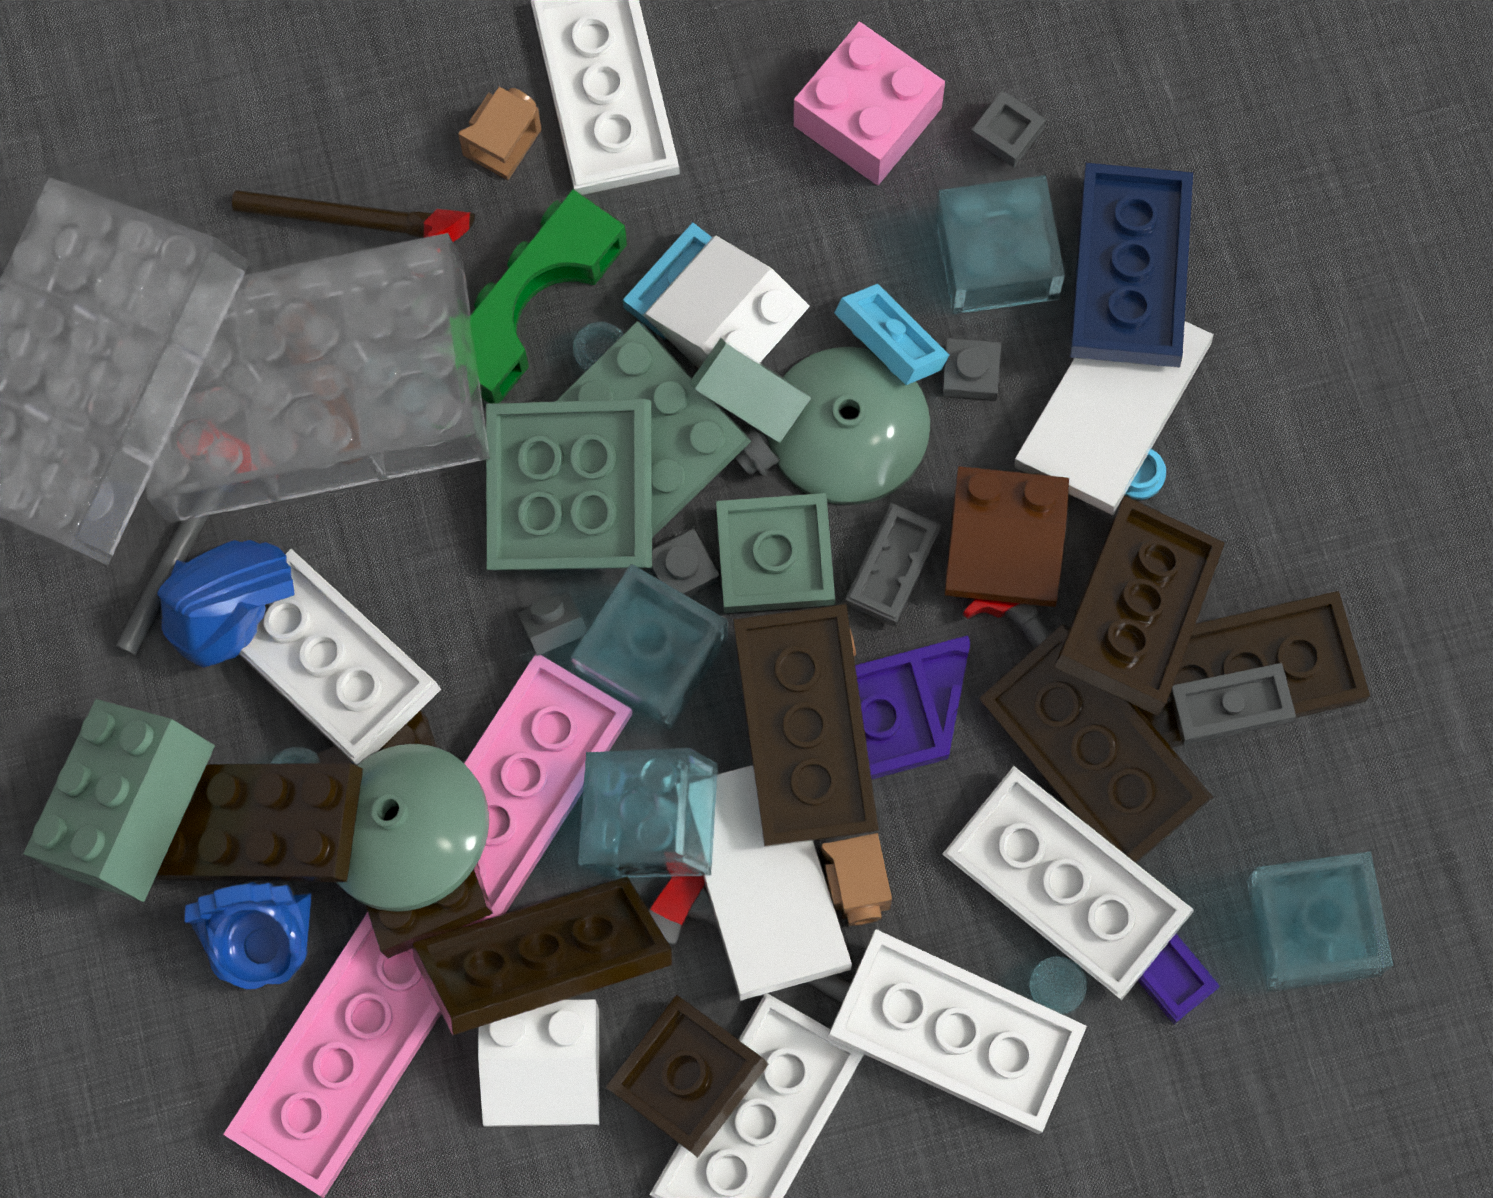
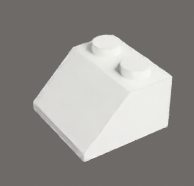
M713 236L643 316L699 369L720 338H723L753 359L761 362L810 306L771 267L720 237Z
M596 999L562 1000L479 1027L478 1062L484 1127L599 1125V1008Z

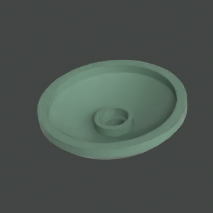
M838 347L817 352L801 360L784 375V379L805 391L811 397L780 443L767 435L771 451L777 454L780 459L776 465L786 479L805 494L826 493L827 503L859 505L890 495L902 487L916 472L925 455L930 433L928 406L922 390L916 381L905 385L871 350L857 347ZM851 406L857 409L859 415L853 420H846L840 416L839 411L844 407Z
M405 744L389 747L368 756L356 765L363 768L348 879L347 882L337 883L357 901L379 910L400 912L431 905L459 887L473 871L482 855L489 829V810L485 793L470 769L457 757L440 748L422 744ZM399 807V812L394 819L384 821L385 814L389 809Z

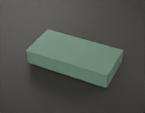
M723 338L719 339L689 382L695 390L779 443L811 399L805 391Z

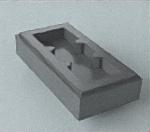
M891 503L850 588L845 604L896 627L941 532L942 525Z

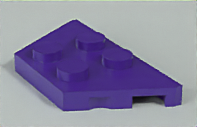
M968 635L855 665L871 779L949 758L970 648Z

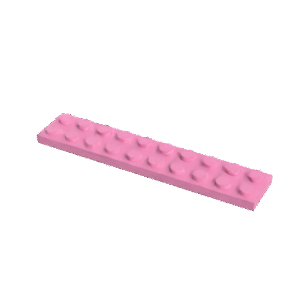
M534 655L464 763L481 784L488 803V836L477 866L493 910V914L468 925L494 918L507 912L632 716L631 708L542 655ZM367 912L223 1135L324 1198L442 1014L414 961L413 948L387 958L380 952Z

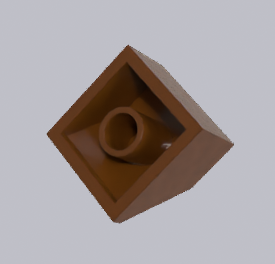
M958 466L952 507L944 596L1056 607L1066 530L1069 478Z

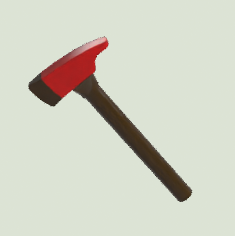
M236 190L232 197V209L235 212L405 233L409 236L423 238V241L427 242V248L433 250L447 246L459 239L470 229L475 221V213L436 209L433 213L420 211L403 212Z

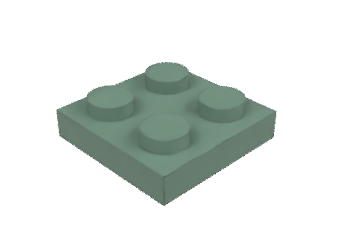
M826 493L716 501L724 613L835 605Z

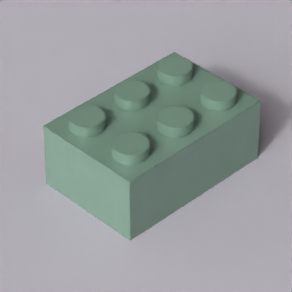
M95 699L88 716L82 724L81 731L68 759L58 775L54 789L40 819L34 827L33 834L23 855L68 879L144 902L215 745L171 718Z

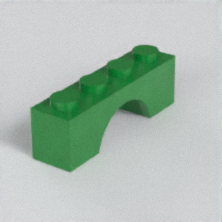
M574 189L563 202L556 200L549 206L541 219L540 227L542 228L530 243L523 241L515 248L507 262L509 269L497 284L490 282L481 290L474 303L476 310L463 325L461 323L455 324L442 340L440 358L444 371L490 404L501 403L529 368L525 348L517 336V325L520 315L530 299L541 290L557 283L581 282L596 285L627 246L625 225Z

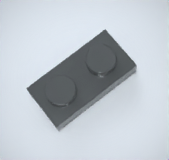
M1282 663L1173 685L1170 692L1182 745L1292 723L1296 718Z

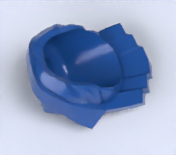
M233 540L224 543L189 562L176 560L171 576L162 584L157 592L161 602L163 634L178 653L195 665L203 668L235 658L243 648L248 646L256 635L257 625L263 619L266 611L265 604L295 595L291 567L287 563V556L277 546L267 542L259 544L252 540L244 542Z
M254 882L214 890V894L198 897V902L185 905L184 923H190L207 954L210 967L219 979L244 989H257L266 984H282L289 981L300 969L308 953L307 942L311 893L293 895L288 885L274 887L271 883L258 885Z

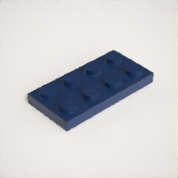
M1086 163L1083 179L1071 358L1180 368L1184 342L1193 172Z

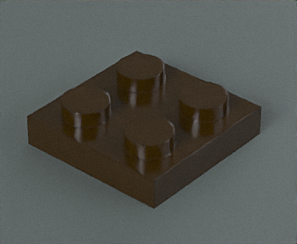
M676 995L606 1088L698 1158L769 1064L759 1054Z

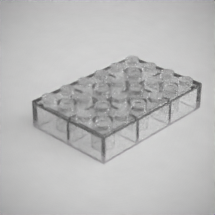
M48 178L0 279L1 520L108 566L249 266V260L213 236L56 179Z
M448 233L129 299L147 499L168 523L490 459L470 323L471 315L464 264Z

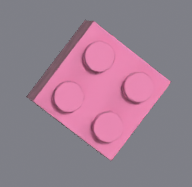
M859 21L795 97L794 127L878 186L942 109L945 81Z

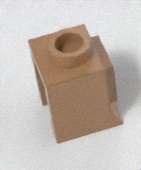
M498 87L494 95L491 93L487 94L469 121L470 127L461 130L458 136L463 156L509 180L542 130L538 107H536L533 99L516 88H510L507 91Z
M878 833L821 845V859L827 864L825 865V877L835 911L841 910L842 919L847 918L849 926L865 925L881 920V911L890 910L892 896Z

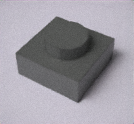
M1002 90L972 128L970 139L1014 168L1044 129L1046 119Z
M947 338L945 351L950 356L944 365L942 396L996 401L1001 342Z
M695 529L652 549L651 570L670 606L720 582V575Z
M569 592L559 596L543 597L534 602L530 608L517 613L536 656L588 635L582 616Z

